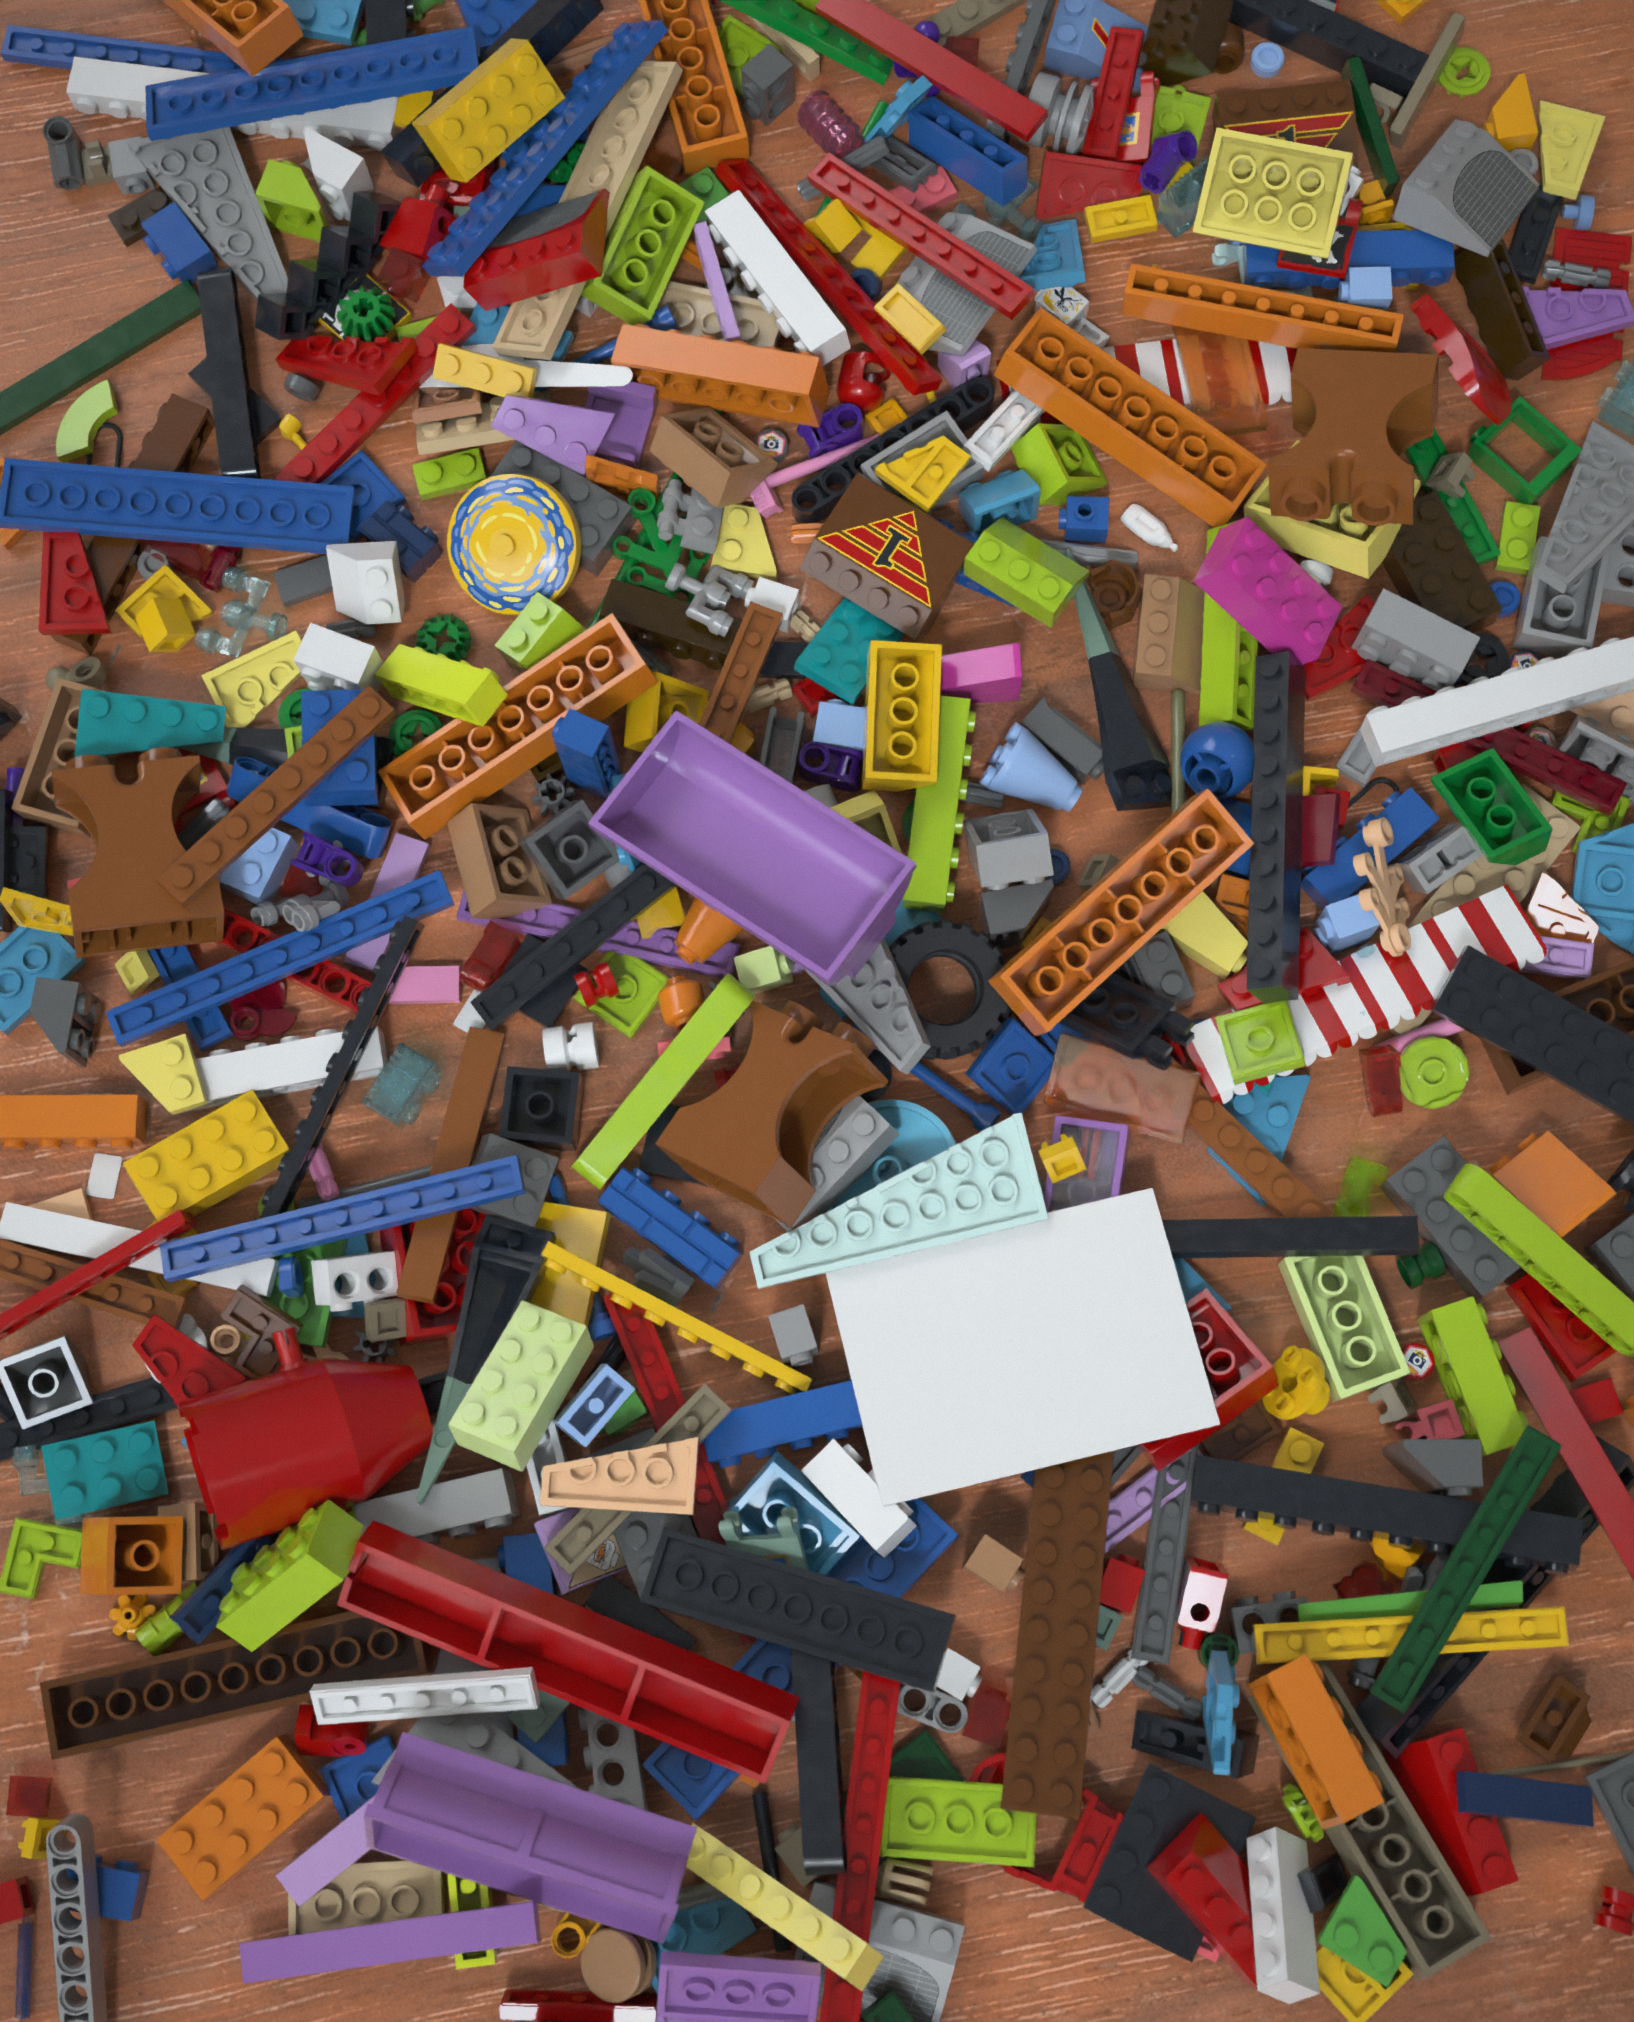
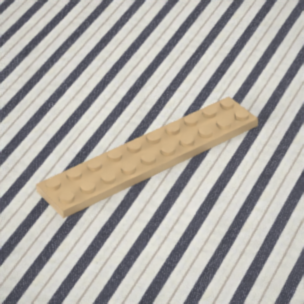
M642 61L601 110L560 198L559 203L607 189L609 201L605 240L683 72L677 62ZM587 281L512 303L492 348L499 355L551 360Z

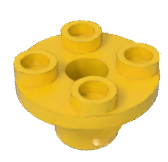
M1296 1346L1287 1347L1283 1351L1282 1356L1273 1365L1279 1386L1262 1398L1264 1407L1270 1414L1282 1420L1296 1418L1304 1412L1309 1415L1318 1414L1327 1406L1330 1399V1386L1325 1380L1324 1364L1318 1355L1308 1349Z

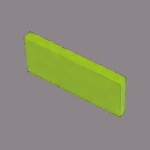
M889 1776L879 1856L1034 1867L1037 1814L1002 1810L1003 1784Z

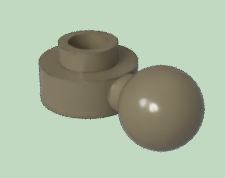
M88 657L76 663L71 670L64 666L52 667L47 672L45 681L51 691L54 689L57 678L99 689L107 677V670L98 658Z

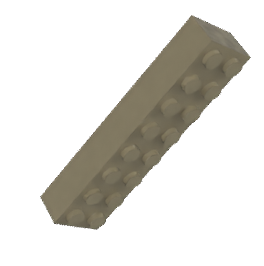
M1325 1660L1315 1661L1324 1675L1323 1685L1329 1697H1334L1341 1706L1344 1718L1341 1720L1348 1733L1354 1734L1363 1749L1361 1758L1368 1771L1372 1770L1380 1780L1383 1792L1380 1794L1385 1801L1343 1824L1324 1830L1351 1876L1355 1874L1363 1880L1406 1949L1407 1953L1402 1962L1413 1973L1412 1979H1428L1491 1939V1936ZM1253 1695L1247 1698L1296 1780Z

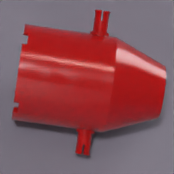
M293 1326L284 1329L288 1344H286L283 1331L279 1330L271 1333L281 1362V1366L278 1367L279 1371L178 1403L180 1418L185 1417L186 1422L189 1421L190 1428L184 1429L183 1432L208 1515L215 1513L217 1523L220 1525L219 1528L214 1529V1533L221 1549L225 1550L284 1530L288 1526H296L307 1510L310 1508L316 1510L328 1499L350 1515L349 1512L352 1511L354 1505L369 1499L430 1446L433 1430L422 1390L410 1365L326 1358L308 1361V1358H303L295 1331L296 1328Z

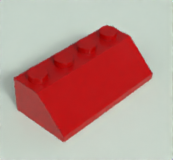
M1451 1726L1413 1739L1397 1759L1393 1758L1385 1750H1382L1387 1765L1466 1896L1482 1894L1519 1881L1496 1817L1458 1812L1457 1772L1470 1771L1479 1773L1463 1727Z
M1200 1812L1149 1864L1147 1870L1240 1979L1257 1990L1249 1868L1205 1815Z

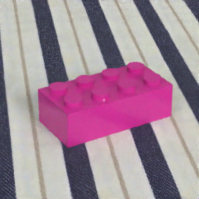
M1248 516L1219 530L1194 579V582L1268 651L1272 654L1290 651L1302 665L1319 658L1343 607Z

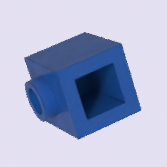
M1067 496L1066 507L1059 508L1058 529L1064 530V542L1106 543L1109 497Z

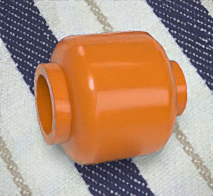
M686 976L670 978L666 981L667 986L658 993V1001L664 1022L670 1027H675L676 1031L683 1029L706 1000L702 985L698 981L687 980Z

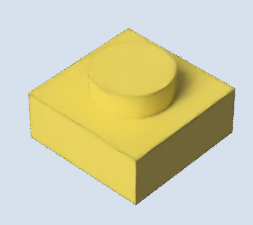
M147 950L127 952L114 964L130 995L141 993L159 976Z

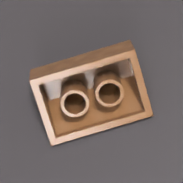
M710 407L661 415L650 448V452L658 457L664 466L672 469L688 486L696 489L706 498L709 504L717 508L741 503L777 466V462Z
M1144 574L1139 603L1132 683L1135 688L1165 691L1181 689L1185 693L1200 694L1205 591L1180 577Z
M471 803L447 822L471 918L505 919L522 914L524 911L542 909L541 907L552 904L546 881L517 841L532 831L527 809Z

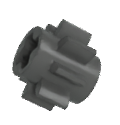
M547 774V780L541 784L534 783L539 795L531 797L533 805H542L540 808L542 817L547 816L548 813L556 814L570 804L568 798L576 796L574 788L565 789L567 786L565 776L557 780L552 779L551 775ZM557 792V800L550 801V794Z
M360 1331L355 1332L360 1337V1345L355 1346L353 1351L357 1353L364 1352V1362H372L374 1358L377 1360V1363H386L385 1358L389 1355L393 1357L398 1356L397 1352L393 1350V1343L398 1342L399 1338L384 1340V1343L379 1345V1351L377 1352L369 1348V1345H372L374 1342L366 1339V1331L364 1333Z

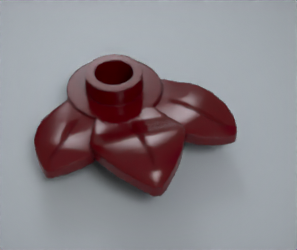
M282 981L271 983L230 1001L234 1012L230 1016L229 1027L235 1037L243 1041L254 1040L260 1035L276 1037L282 1035L294 1025L296 1016L290 1011L283 1009L286 1001V989ZM251 1018L254 1020V1025L250 1029H243L242 1025L246 1019Z

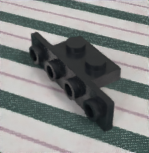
M0 789V896L3 887L40 898H48L49 828L13 826V810L11 809L14 797L13 792L7 789ZM0 902V932H11L12 917Z

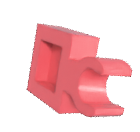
M1452 1399L1416 1410L1415 1415L1418 1421L1416 1423L1403 1421L1393 1427V1430L1402 1427L1407 1428L1410 1432V1439H1418L1420 1437H1424V1439H1454L1465 1435Z

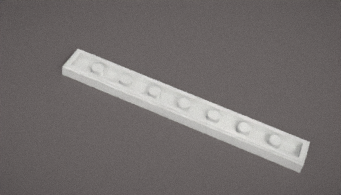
M9 1202L5 1204L0 1221V1239L96 1259L142 1232ZM160 1248L127 1267L164 1274ZM266 1258L186 1279L237 1290L243 1284L258 1295L271 1297L279 1261Z

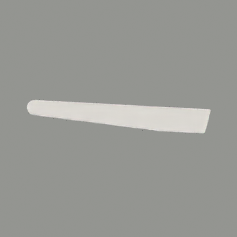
M516 359L524 361L523 365L538 368L535 387L625 386L633 377L631 369L626 366ZM433 374L420 386L465 387L432 378Z

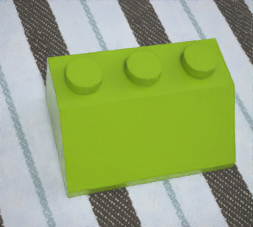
M1003 517L983 531L964 561V575L1049 628L1054 626L1090 573L1086 568Z

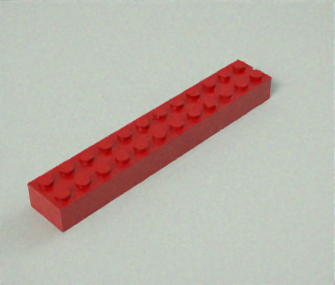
M373 1520L357 1541L348 1568L350 1572L345 1578L337 1603L338 1606L491 1670L533 1667L539 1690L764 1784L767 1783L798 1704L799 1696Z

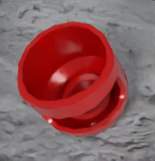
M851 352L846 354L842 360L836 386L838 400L841 404L852 403L858 406L862 413L874 411L880 406L885 397L880 385L883 381L890 378L892 371L883 364V361L876 353ZM868 363H876L885 369L884 372L879 374L864 373L865 366Z

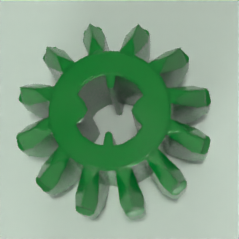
M361 285L360 292L356 294L348 289L347 295L349 300L339 299L341 310L337 312V319L342 324L341 329L346 337H359L361 341L365 338L366 342H373L375 337H385L383 331H393L394 325L392 320L396 316L395 310L391 306L392 303L389 296L386 294L381 295L380 290L376 286L367 292L366 287Z

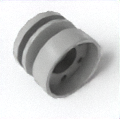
M1039 71L1029 100L1046 109L1048 118L1028 142L1021 138L1020 142L1042 148L1048 136L1053 135V152L1059 153L1065 139H1067L1066 154L1076 156L1080 146L1086 139L1089 121L1094 112L1095 87L1086 85L1080 99H1077L1079 83L1073 81L1066 95L1060 94L1061 77Z

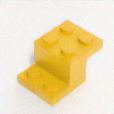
M1320 1945L1316 1949L1319 1989L1348 2022H1366L1413 1975L1411 1970L1401 1962L1387 1988L1324 1946Z

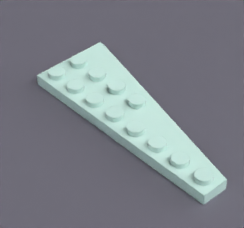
M1022 1112L1013 1114L1000 1123L988 1127L975 1136L948 1148V1150L925 1162L923 1161L877 1185L875 1188L750 1251L758 1289L1048 1220Z

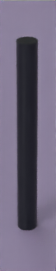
M767 1791L753 1793L752 1799L763 1872L781 1883L777 1855L774 1850L775 1842ZM772 1928L776 1952L791 1950L790 1940Z

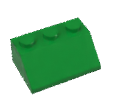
M1494 748L1431 777V783L1489 863L1515 866L1546 851L1553 828Z

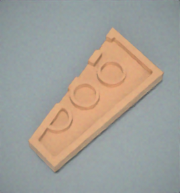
M699 1437L543 1466L540 1505L694 1515Z

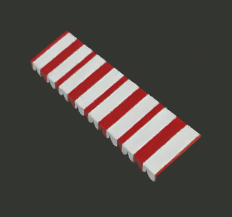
M1508 884L1409 928L1411 947L1409 950L1404 951L1401 956L1393 957L1389 951L1383 949L1381 942L1375 943L1337 961L1349 974L1350 983L1340 986L1334 983L1318 988V993L1308 996L1302 993L1298 995V1000L1287 1001L1306 1066L1304 1067L1313 1064L1317 1054L1324 1058L1333 1055L1337 1050V1044L1342 1048L1352 1047L1358 1040V1034L1363 1039H1369L1378 1033L1379 1025L1383 1029H1392L1399 1023L1400 1016L1405 1020L1416 1018L1420 1014L1421 1006L1423 1009L1431 1011L1430 1009L1464 946L1469 945L1515 972L1522 970L1526 960L1534 964L1542 961L1547 954V948ZM1233 1008L1194 1025L1190 1031L1194 1033L1195 1038L1185 1047L1213 1102L1218 1101L1221 1105L1230 1101L1233 1091L1237 1095H1245L1253 1089L1254 1082L1259 1086L1268 1085L1275 1076L1274 1074L1234 1085L1215 1020L1217 1016L1235 1012ZM1295 1069L1281 1072L1277 1075L1287 1076L1291 1074Z

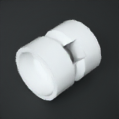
M593 1022L573 1024L571 1030L568 1031L563 1026L544 1028L542 1030L547 1070L570 1071L572 1066H576L581 1071L600 1067L598 1043Z

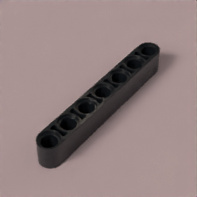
M232 267L197 272L221 475L261 479L235 274Z
M975 377L966 381L799 485L792 493V513L795 521L798 523H817L828 517L857 473L864 475L857 471L862 463L943 412L948 411V413L958 416L953 420L962 433L987 418L993 409L994 387L992 383L983 377ZM975 395L983 396L985 400L982 402L973 401L971 397ZM834 483L844 486L839 491H832L828 487ZM805 501L815 504L810 509L801 508L799 505Z
M791 1649L793 1693L800 1697L795 1709L804 1870L807 1876L846 1873L847 1845L835 1662Z

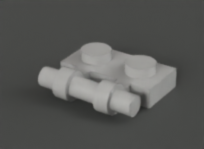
M677 479L670 480L668 488L663 491L662 503L664 508L658 515V537L662 540H670L672 534L682 536L680 547L714 554L724 507L717 508L709 504L706 498L693 487L691 495H685L681 491L682 482ZM677 510L687 512L686 519L679 518L676 514Z

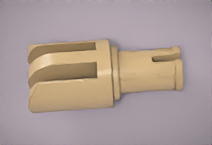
M890 1857L887 1861L884 1860L882 1864L878 1863L876 1887L881 1897L926 1907L927 1899L925 1897L894 1890L892 1887L895 1885L916 1891L929 1892L931 1883L919 1878L896 1873V1869L924 1876H932L933 1867Z

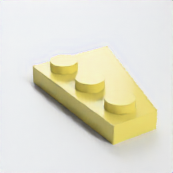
M1540 100L1537 111L1543 192L1576 200L1602 130L1605 116Z
M297 631L289 633L201 675L215 704L226 706V727L247 728L301 676V672L293 661L302 642Z

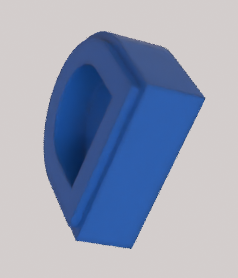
M296 1256L283 1257L279 1261L280 1291L289 1298L303 1297L304 1294L302 1267Z

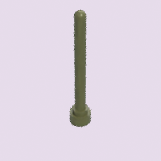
M1175 689L1171 693V815L1186 802V781L1180 770V751L1185 742V693L1181 689Z

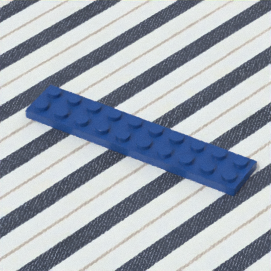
M642 20L636 23L625 22L613 31V39L609 44L600 48L593 55V63L588 69L580 72L572 80L573 86L567 94H564L565 98L553 108L546 118L538 121L531 129L532 135L529 139L512 151L510 155L512 159L505 167L498 169L491 176V184L487 189L477 194L470 201L469 206L471 208L465 215L452 222L448 228L449 234L444 240L430 248L427 253L429 260H426L422 265L430 276L462 277L667 33L668 29L661 20Z
M474 26L272 62L254 77L243 68L146 85V131L150 141L170 139L175 136L203 133L214 129L236 127L247 123L269 121L280 117L302 115L313 111L335 109L346 105L368 103L379 99L401 97L407 94L456 86L480 65Z
M5 458L0 489V528L45 532H78L82 535L327 554V545L350 543L355 490L352 486Z
M920 1498L904 1501L914 1511L909 1518L917 1526L885 1558L860 1534V1537L825 1576L902 1599L958 1539L959 1535ZM758 1639L731 1668L794 1694L791 1649ZM835 1663V1671L841 1664ZM663 1742L642 1764L697 1821L741 1775L738 1772L666 1742Z

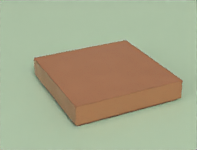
M419 387L413 393L412 416L414 424L482 413V391L468 387Z

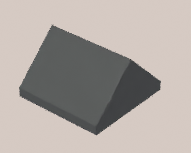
M66 1335L0 1359V1379L22 1430L94 1402L85 1357Z

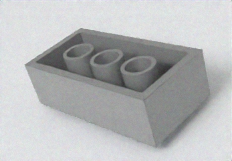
M503 1468L434 1484L421 1506L417 1502L419 1488L354 1505L357 1521L364 1525L360 1537L374 1520L432 1545L440 1543L439 1536L448 1534L449 1538H464L477 1534L476 1527L485 1525L486 1529H501L512 1526L513 1518L521 1517L512 1473Z

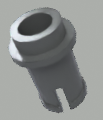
M1379 1657L1355 1659L1352 1670L1347 1671L1346 1674L1349 1676L1348 1684L1370 1691L1371 1685L1376 1681L1373 1678Z

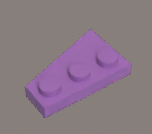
M1522 286L1547 349L1634 326V311L1626 290L1584 288L1582 292L1561 291V288L1548 287L1545 291L1529 290V287Z
M506 394L491 427L584 476L586 455H595L615 416V412Z

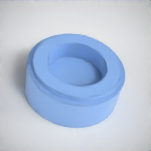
M1264 42L1257 45L1252 51L1250 59L1252 71L1262 78H1272L1278 75L1284 64V52L1275 43Z

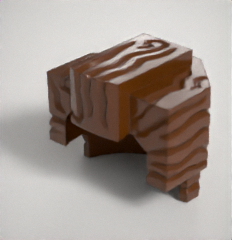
M1111 559L1106 564L1089 570L1088 584L1092 591L1091 595L1101 617L1105 618L1108 622L1110 630L1131 622L1142 594V588L1132 566Z

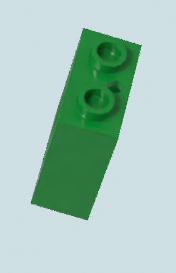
M1519 396L1512 403L1510 415L1499 426L1492 423L1486 428L1482 425L1469 440L1472 446L1467 455L1473 460V463L1519 503L1534 505L1574 465L1582 449ZM1512 423L1516 424L1554 457L1530 483L1488 448Z

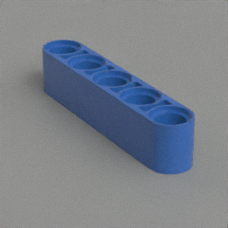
M238 757L234 760L226 792L231 798L241 802L277 768L253 758ZM304 798L281 819L333 843V841L338 840L343 844V848L367 858L382 857L392 825L387 817L361 805L306 806Z

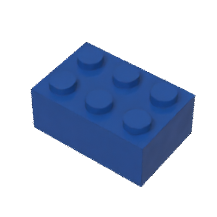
M364 689L301 691L302 746ZM377 732L304 798L306 806L378 805Z

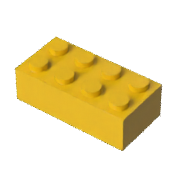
M511 38L413 121L412 124L451 180L467 183L559 104L565 96L528 40Z
M252 1089L123 1162V1165L156 1222H159L178 1210L190 1212L195 1217L278 1169L282 1157L287 1151L290 1152V1149Z

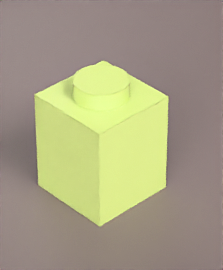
M771 946L733 957L739 982L754 994L794 982L791 973L794 971L793 961Z

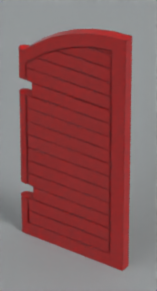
M1556 227L1552 259L1560 260V264L1563 265L1566 261L1593 266L1595 271H1597V267L1609 269L1611 271V279L1607 289L1626 290L1628 295L1630 272L1619 269L1620 264H1630L1631 236ZM1556 278V281L1550 280V287L1561 288V291L1582 292L1584 288L1596 289L1592 288V284H1588V287L1560 282V278ZM1625 329L1547 349L1550 360L1542 364L1541 380L1555 381L1580 378L1600 371L1615 361H1622L1623 340L1613 339L1614 333H1624Z

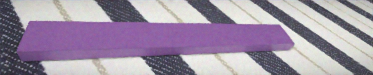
M463 891L456 917L458 921L521 935L530 934L535 938L549 940L585 910L552 903L551 905L541 907L542 909L524 911L522 914L505 919L471 918L465 891ZM632 921L596 951L603 953L611 951L620 956H623V954L641 958L648 963L723 979V976L727 973L734 976L736 966L733 957L739 956L740 944L728 942L703 964L695 961L691 965L676 954L678 947L674 941L679 931L660 928L656 930L651 938L642 939L638 922Z
M537 1900L246 1941L239 1943L242 1978L243 1984L532 1944L542 1940Z

